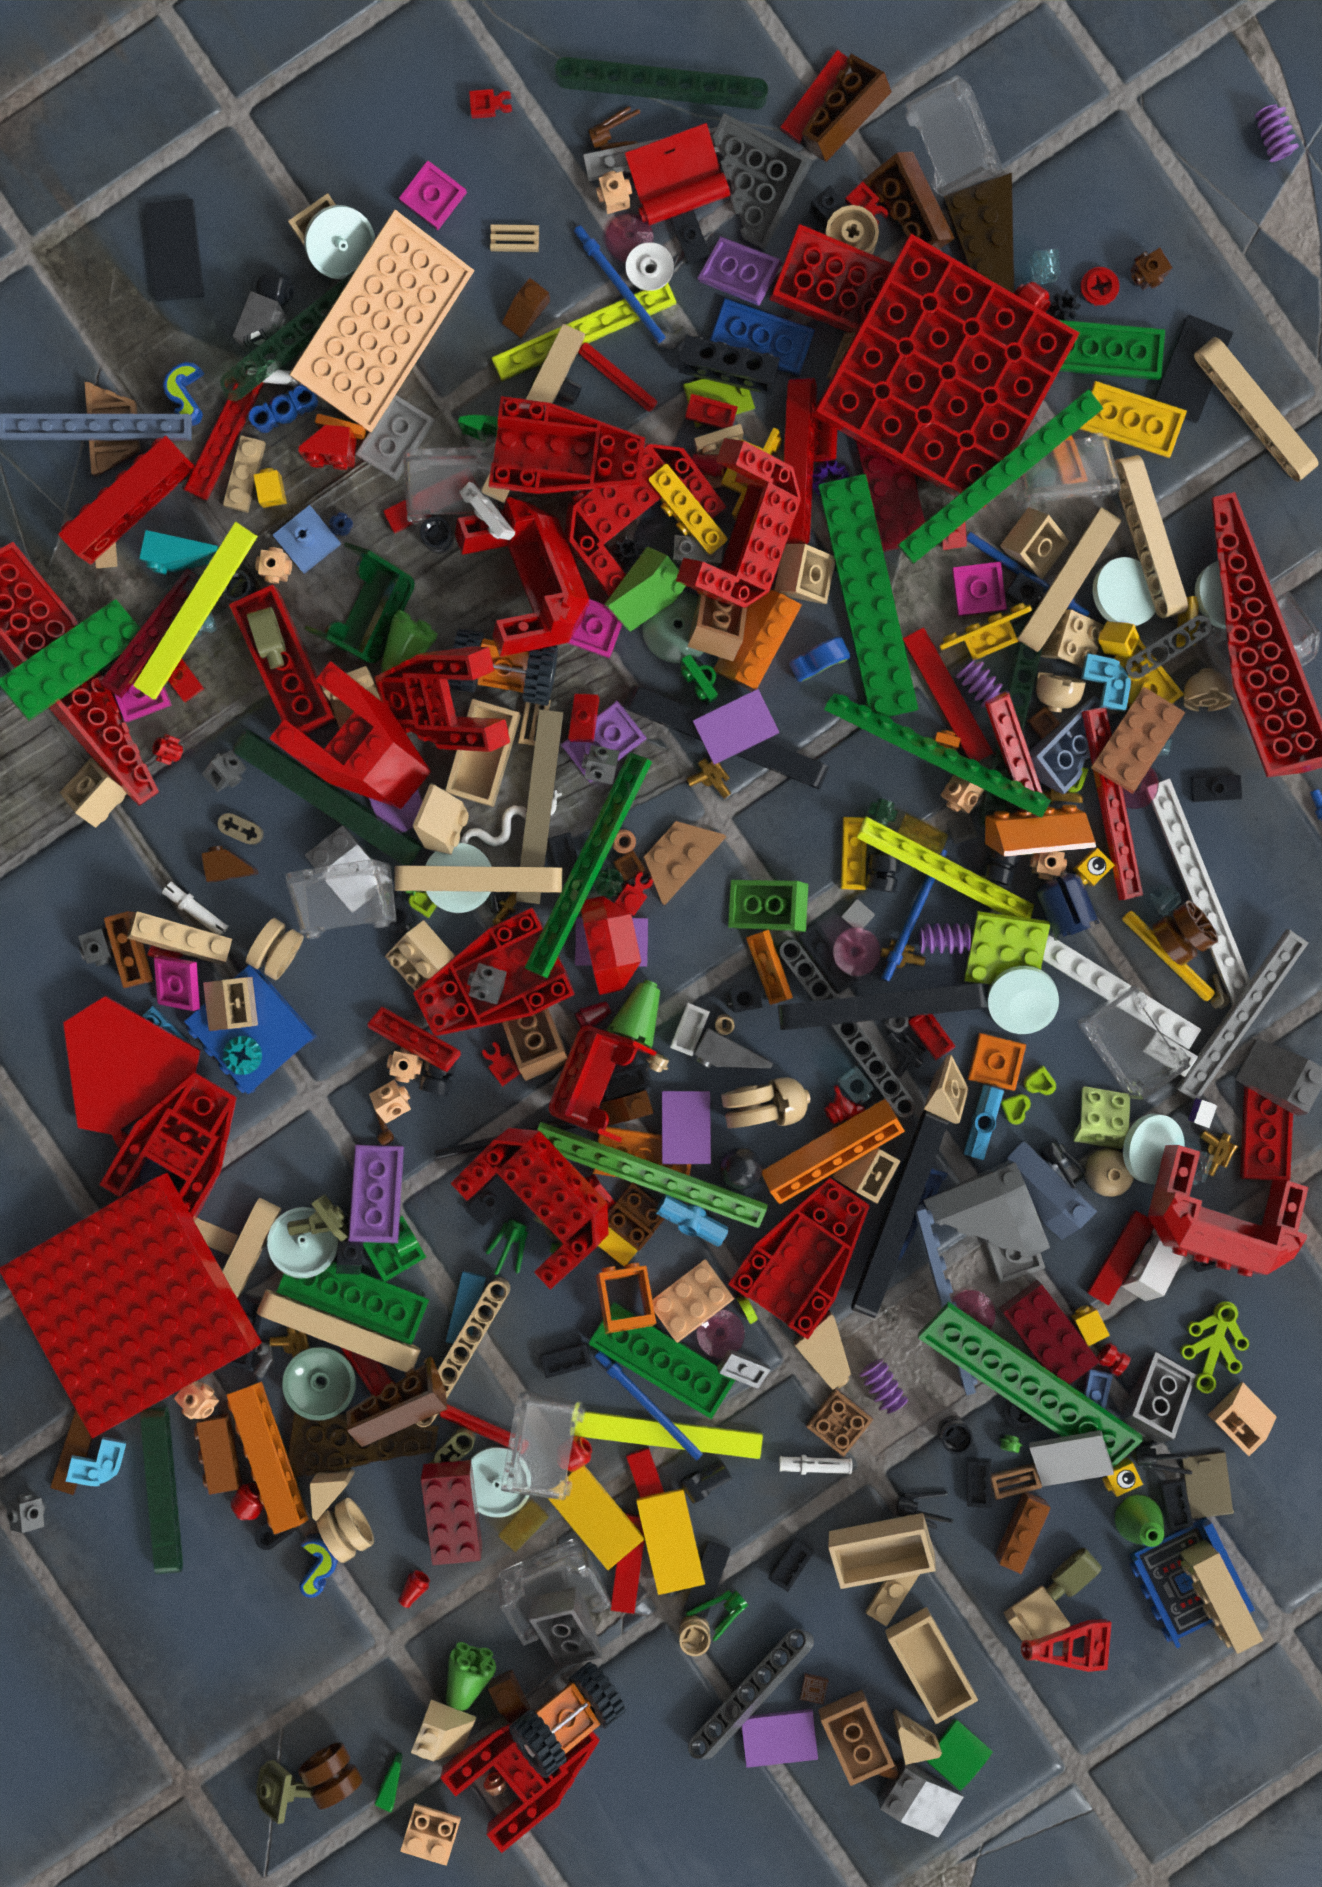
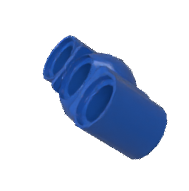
M299 385L294 390L288 391L289 394L275 395L269 404L265 402L262 406L253 407L249 412V420L260 433L270 432L273 428L279 427L278 424L292 423L297 418L298 413L302 416L305 412L315 410L318 405L317 396L305 386ZM304 394L311 395L307 403H300L301 396ZM284 404L289 405L286 413H278L280 406ZM260 415H267L266 422L257 424V418Z

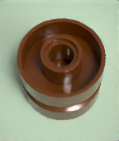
M1189 900L1173 910L1174 917L1166 915L1153 924V931L1159 944L1168 956L1181 966L1197 957V949L1204 952L1218 942V935L1210 920L1195 903Z
M343 1742L333 1743L317 1751L298 1769V1773L305 1786H314L310 1795L320 1810L329 1808L348 1797L363 1781L355 1764L346 1765L351 1757Z

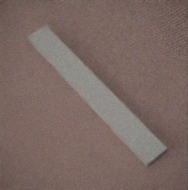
M1285 930L1200 1051L1198 1058L1187 1075L1179 1081L1175 1087L1193 1100L1201 1097L1309 942L1291 930Z

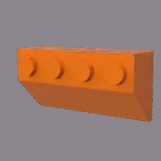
M770 590L769 593L747 606L743 642L734 661L719 658L714 671L751 692L757 690L802 604L779 592Z
M1063 805L1060 809L1048 807L1042 818L1025 809H1019L1017 813L997 811L994 815L986 816L985 844L1003 856L1095 847V839L1087 815L1078 809L1076 805Z

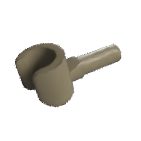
M1214 974L1212 976L1217 995L1211 999V1004L1215 1009H1223L1230 1003V998L1221 988L1219 975Z

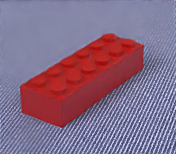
M166 435L155 440L151 445V449L145 455L141 454L133 461L134 465L131 468L119 473L115 478V482L109 488H103L97 494L98 498L95 501L84 505L79 511L80 514L74 520H69L62 526V531L58 535L78 557L90 565L192 473L195 466Z
M270 585L229 604L281 720L283 721L286 718L305 734L337 721L322 686L315 681L318 675L278 588ZM272 607L286 648V651L281 652L284 665L274 669H270L267 657L261 658L247 617L249 613Z

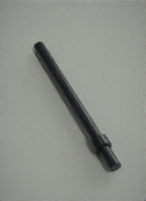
M553 1120L546 1122V1124L562 1130L577 1127L566 1121L557 1122ZM538 1127L529 1128V1129H525V1130H535V1131H537V1130H538ZM498 1136L435 1150L436 1159L439 1160L485 1149Z

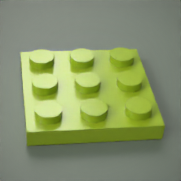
M977 911L964 975L965 981L992 984L999 974L1016 966H1031L1041 970L1050 922Z

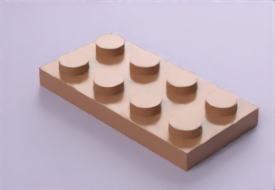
M1143 687L1091 768L1133 794L1185 712Z

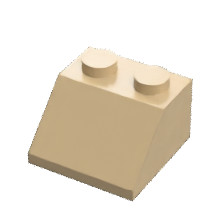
M1028 507L1000 546L1012 560L1040 579H1043L1070 541L1048 514Z
M786 544L781 556L774 591L791 598L827 604L835 564L834 556L807 544Z
M92 757L60 791V794L72 810L95 828L107 819L109 813L117 804L123 801L127 794Z
M430 784L413 827L425 849L451 855L454 847H457L459 844L460 832L462 827L467 824L469 815L462 801L439 787Z
M431 1700L411 1753L423 1759L436 1761L461 1752L476 1717Z

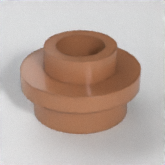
M623 829L619 830L612 845L617 852L625 854L634 849L636 839L631 831ZM622 837H626L629 840L626 846L619 844V840Z
M494 1772L487 1777L483 1786L485 1791L489 1792L491 1796H497L506 1790L507 1782L500 1773Z

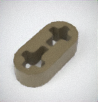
M226 813L218 820V828L222 833L241 842L256 845L263 839V830L259 825L237 815ZM233 818L232 822L239 826L238 830L229 828L227 831V826L224 824L225 820L230 821ZM254 827L257 837L251 838L249 841V835L242 831L244 828L252 830Z

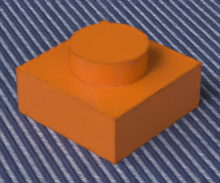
M941 730V733L937 732L933 737L937 744L954 750L959 747L961 739L955 737L954 732Z

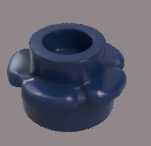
M343 512L337 513L336 516L333 515L329 521L331 525L330 530L334 535L346 536L353 527L352 519L348 518V515Z

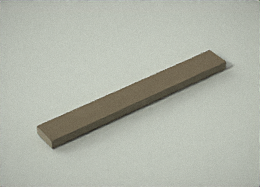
M539 709L520 867L545 866L563 712ZM517 892L516 901L540 904L541 892Z

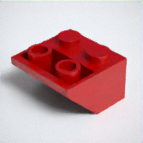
M324 425L299 446L298 452L311 467L323 468L324 465H333L334 469L347 470L348 467H354L357 438L350 427Z

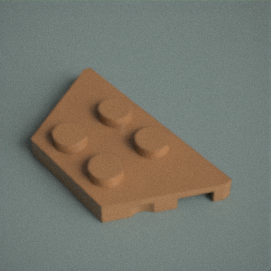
M85 382L87 414H137V403L134 400L119 396L90 382ZM89 440L91 474L94 477L99 476L140 451L139 440Z
M676 821L644 856V859L663 905L668 903L726 838L724 834Z

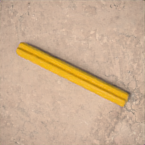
M1129 911L1124 915L1122 920L1204 1001H1208L1214 996L1215 991L1187 964L1181 966L1168 956L1159 944L1154 931L1133 911Z

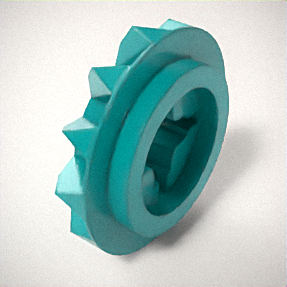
M238 1036L231 1039L223 1049V1060L226 1068L234 1074H250L259 1067L262 1060V1051L259 1044L247 1036ZM245 1047V1054L252 1059H244L238 1065L239 1057L233 1052H241Z

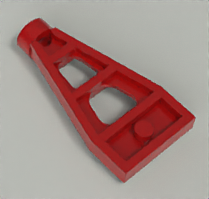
M1107 1619L1086 1620L1039 1639L1024 1640L1021 1644V1654L1027 1661L1038 1660L1087 1672L1108 1670L1112 1622ZM1085 1636L1083 1657L1072 1656L1073 1640ZM1063 1641L1062 1656H1053V1644Z

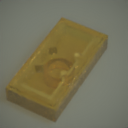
M905 814L897 833L939 855L943 851L948 838V834L908 814Z
M531 1499L498 1536L514 1552H517L549 1518V1515Z

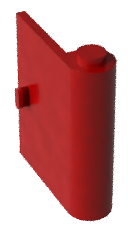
M707 123L624 153L641 204L638 212L642 223L647 222L648 226L730 196L729 186L724 173L721 172Z

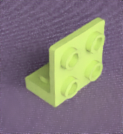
M1084 1086L1081 1092L1080 1123L1074 1132V1141L1122 1149L1129 1131L1130 1095Z

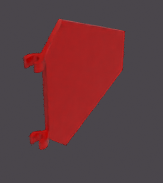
M107 996L102 997L63 1022L77 1126L80 1129L111 1134L119 1149H121L128 1137L121 1129L152 1110L197 1070L200 1049Z

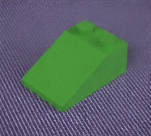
M647 546L605 605L621 624L631 632L675 602L686 585L676 581L679 570L670 558Z
M731 880L728 928L806 932L808 884L800 881Z

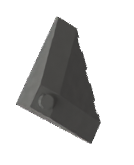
M724 113L713 137L716 146H720L723 156L721 165L726 180H730L733 194L730 196L735 213L739 214L743 225V228L740 229L743 239L765 250L801 187L813 160Z
M1008 1160L923 1200L926 1209L931 1210L934 1223L941 1226L946 1224L956 1228V1231L971 1237L978 1236L988 1240V1243L1003 1249L1008 1247L1019 1251L1020 1255L1027 1258L1050 1248L1026 1184L1014 1161Z

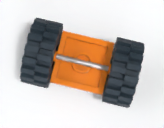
M459 628L453 649L489 647L494 671L475 680L449 679L450 689L474 693L477 685L522 692L524 693L523 702L548 706L554 683L558 646L555 645L500 657L494 640L484 639L483 632Z
M587 1662L568 1678L569 1684L535 1712L528 1710L509 1726L510 1734L513 1736L512 1739L523 1753V1757L544 1778H547L567 1760L565 1754L598 1726L606 1729L625 1713L624 1702L620 1699V1694L615 1690L616 1687L611 1684L607 1675L605 1676L600 1668L598 1669L597 1665L592 1664V1662Z

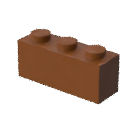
M128 911L104 918L123 988H131L154 981L144 944L126 938L133 914H135V912Z
M230 1413L200 1419L194 1427L195 1439L200 1442L201 1449L198 1452L199 1462L204 1465L205 1473H203L204 1487L208 1488L209 1495L238 1490L242 1485Z
M1028 1492L1022 1493L995 1554L999 1565L1022 1574L1051 1509L1046 1500Z

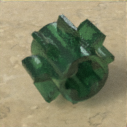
M878 798L876 803H870L867 814L872 815V820L887 827L889 821L895 822L898 811L893 809L895 803Z
M607 867L605 870L601 869L596 877L598 880L594 882V885L600 895L611 898L613 895L617 896L623 891L620 885L624 881L618 870Z

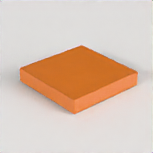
M978 1033L967 1079L1015 1091L1026 1044Z

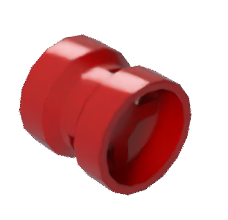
M1111 1342L1106 1344L1097 1356V1359L1100 1361L1099 1364L1107 1366L1116 1377L1125 1371L1131 1360L1125 1353H1120Z

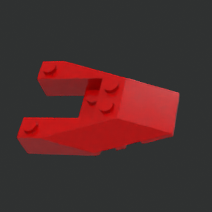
M464 647L420 653L375 676L381 701L390 708L405 733L412 732L417 735L418 739L424 742L429 740L435 743L437 748L449 750L491 752L510 743L505 719L456 716L447 679L475 680L493 672L494 667L489 647Z
M330 661L315 681L354 711L325 749L286 718L269 739L329 784L402 809L431 771L390 708Z
M194 1072L173 1090L171 1094L136 1122L99 1185L119 1197L127 1194L149 1158L186 1180L179 1195L195 1222L221 1173L237 1097Z
M511 1724L493 1731L461 1751L442 1767L440 1778L456 1797L492 1766L498 1770L519 1796V1798L488 1822L486 1835L497 1849L503 1853L560 1805L565 1793L570 1789L577 1774L600 1741L594 1731L565 1754L567 1760L547 1778H544L523 1757V1753L512 1739L513 1736L509 1731Z

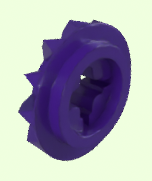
M836 460L824 461L815 468L812 487L819 496L818 485L825 483L822 481L827 478L828 470L832 477H839L836 480L849 478V473L844 465H841Z

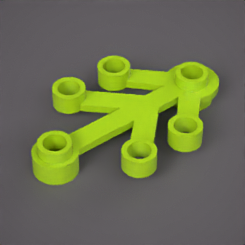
M1228 1301L1219 1302L1215 1306L1213 1314L1199 1322L1191 1321L1187 1325L1188 1333L1194 1337L1200 1336L1203 1330L1216 1325L1213 1334L1192 1345L1184 1344L1180 1348L1181 1356L1187 1360L1193 1359L1197 1353L1209 1348L1203 1371L1196 1376L1194 1381L1196 1388L1202 1393H1211L1216 1387V1380L1212 1374L1220 1351L1226 1360V1369L1229 1372L1237 1374L1242 1370L1241 1362L1236 1359L1224 1337L1227 1327L1234 1337L1233 1346L1236 1349L1244 1351L1249 1347V1340L1243 1336L1236 1323L1238 1310L1233 1303ZM1224 1309H1228L1229 1311L1226 1317H1222L1221 1312ZM1194 1325L1199 1326V1330L1196 1333L1191 1331ZM1240 1339H1244V1345L1242 1347H1238L1237 1342ZM1191 1348V1354L1186 1356L1184 1354L1185 1349ZM1237 1362V1368L1231 1370V1363ZM1207 1378V1384L1202 1386L1200 1384L1201 1379Z

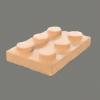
M705 1259L652 1301L654 1312L673 1339L678 1343L735 1298Z

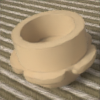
M660 1054L650 1055V1058L646 1059L649 1063L648 1067L654 1071L661 1073L662 1069H668L669 1059Z

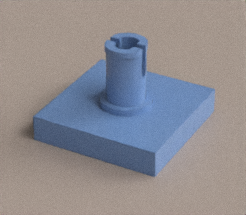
M310 505L273 534L304 574L341 545Z

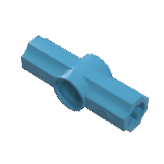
M983 1084L976 1111L971 1118V1128L963 1154L984 1160L992 1131L996 1127V1117L1004 1090ZM982 1116L989 1118V1124L986 1128L978 1126V1120Z
M666 1194L658 1203L656 1214L678 1225V1229L686 1235L699 1236L719 1247L728 1234L727 1226L708 1217L706 1211L699 1206L693 1204L686 1205Z

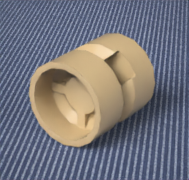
M695 1614L689 1617L686 1616L679 1626L680 1647L686 1654L700 1656L708 1650L711 1642L709 1623L705 1618Z

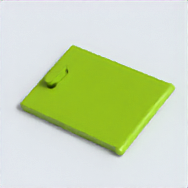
M706 379L683 384L688 404L691 394L738 406L736 415L755 409L750 390ZM694 422L695 427L704 425L701 423Z

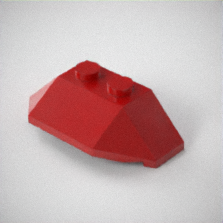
M604 896L586 899L581 908L599 995L621 991L625 988L641 963L632 915Z

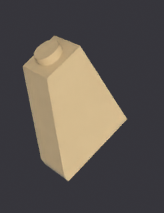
M829 1310L808 1340L800 1335L793 1342L795 1347L833 1390L836 1387H843L849 1381L851 1372L834 1315Z

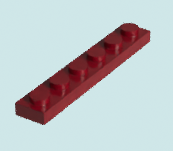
M188 569L185 570L101 680L100 684L122 699L141 674L199 581L200 577Z

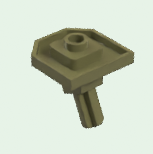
M326 1194L311 1203L317 1212L308 1218L287 1223L288 1233L291 1236L309 1232L311 1234L331 1231L341 1242L349 1237V1230L344 1221L345 1215L338 1206L334 1207Z
M275 1760L267 1761L260 1767L256 1795L259 1808L277 1824L284 1823L287 1802H293L294 1797L312 1798L310 1792L314 1786L306 1787L304 1782H296L295 1777H292V1774Z

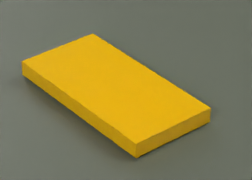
M1094 381L1091 392L1104 409L1079 429L1170 458L1187 411Z
M585 1465L577 1471L571 1472L545 1495L607 1570L612 1568L645 1539Z
M681 1488L636 1499L658 1595L705 1585L684 1489Z

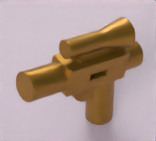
M704 758L698 763L702 771L686 778L690 787L700 782L707 787L713 785L723 799L732 794L721 779L723 778L726 782L730 777L722 768L720 762L714 765L713 762L708 763Z
M891 939L889 948L882 947L880 956L887 958L889 952L893 951L897 941ZM906 944L902 953L903 959L896 968L904 967L905 963L924 966L926 957L908 953V951L914 952L915 946Z
M1204 1129L1199 1137L1209 1144L1207 1151L1211 1155L1205 1173L1214 1176L1219 1165L1227 1168L1233 1153L1239 1146L1230 1143L1232 1136L1223 1132L1221 1138L1218 1139Z
M290 1327L286 1328L287 1336L270 1337L271 1347L283 1346L284 1351L288 1354L292 1353L293 1358L303 1350L310 1348L307 1334L300 1331L297 1332V1330Z

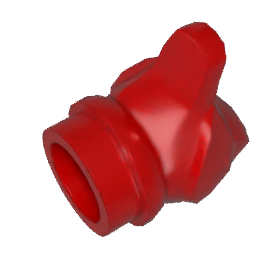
M838 1085L833 1086L835 1092L834 1103H829L824 1108L827 1117L833 1125L838 1122L841 1123L843 1120L848 1121L866 1110L862 1105L856 1104L844 1097Z

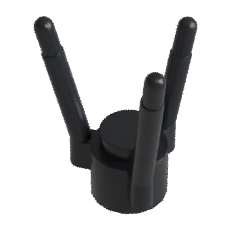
M1056 1140L1040 1149L1041 1157L1047 1163L1050 1162L1051 1165L1057 1164L1071 1188L1075 1189L1076 1185L1061 1162L1064 1159L1063 1155L1082 1173L1086 1172L1085 1168L1066 1150L1063 1143L1059 1145Z
M1154 1440L1141 1442V1446L1135 1448L1137 1466H1143V1469L1192 1474L1191 1470L1153 1464L1157 1463V1460L1187 1459V1454H1156V1448H1151V1446L1158 1445L1159 1443Z
M947 1491L916 1494L905 1492V1498H898L896 1516L905 1517L923 1513L924 1517L947 1523L954 1522L952 1518L918 1511V1502H914V1499L948 1495ZM926 1521L927 1527L937 1528L936 1524Z

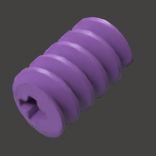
M1277 104L1267 106L1254 115L1256 120H1260L1257 125L1259 129H1263L1260 134L1262 138H1266L1263 143L1265 147H1268V156L1272 157L1270 163L1284 159L1299 147L1298 143L1290 144L1296 136L1295 134L1287 135L1292 129V125L1284 126V123L1289 120V116L1281 117V114L1286 111V107L1278 108Z
M972 661L956 675V678L965 677L962 685L971 684L968 690L969 694L977 691L978 693L974 700L983 699L984 701L980 707L985 708V701L1004 693L999 692L1002 684L993 685L996 676L987 678L990 672L989 668L981 671V667L984 664L983 661L977 663Z
M925 923L923 930L920 927L919 948L921 953H924L926 947L929 948L930 953L934 952L935 947H938L940 953H943L945 947H948L950 954L953 953L955 947L958 948L959 954H962L964 947H967L968 952L970 951L971 935L968 924H963L961 929L959 924H954L951 929L948 923L943 925L942 930L939 923H935L933 929H931L929 923Z
M881 1358L867 1365L860 1372L859 1376L868 1377L864 1385H873L868 1392L870 1394L877 1392L878 1395L873 1400L874 1402L882 1401L883 1403L878 1409H887L888 1414L903 1407L908 1402L906 1396H902V1388H896L898 1382L896 1379H892V1371H887L889 1366L887 1363H882L884 1358Z

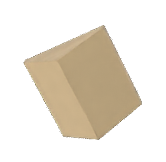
M952 1055L946 1056L934 1074L924 1110L956 1124L960 1123L969 1088Z
M353 1469L316 1473L310 1482L312 1518L315 1521L318 1520L348 1485L355 1473Z
M895 1709L893 1716L905 1765L939 1758L942 1752L936 1735Z

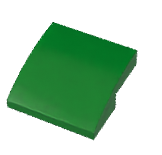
M487 415L459 417L458 423L462 434L484 443L488 434L497 437L498 417Z
M953 1719L942 1737L937 1739L942 1752L941 1756L925 1761L956 1789L961 1791L979 1772L993 1751L958 1720Z

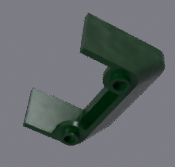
M345 542L344 547L360 556L356 564V574L361 580L365 581L345 624L333 621L327 625L324 632L305 625L304 630L366 662L376 663L385 651L394 614L398 610L404 611L415 587L414 579L372 551Z

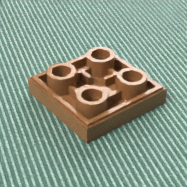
M835 1388L808 1421L806 1427L844 1457L874 1419Z

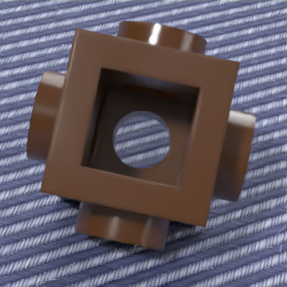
M1161 248L1150 254L1146 251L1134 259L1135 264L1130 269L1131 278L1137 286H1140L1142 291L1149 286L1151 289H1154L1164 282L1163 278L1169 274L1173 267Z

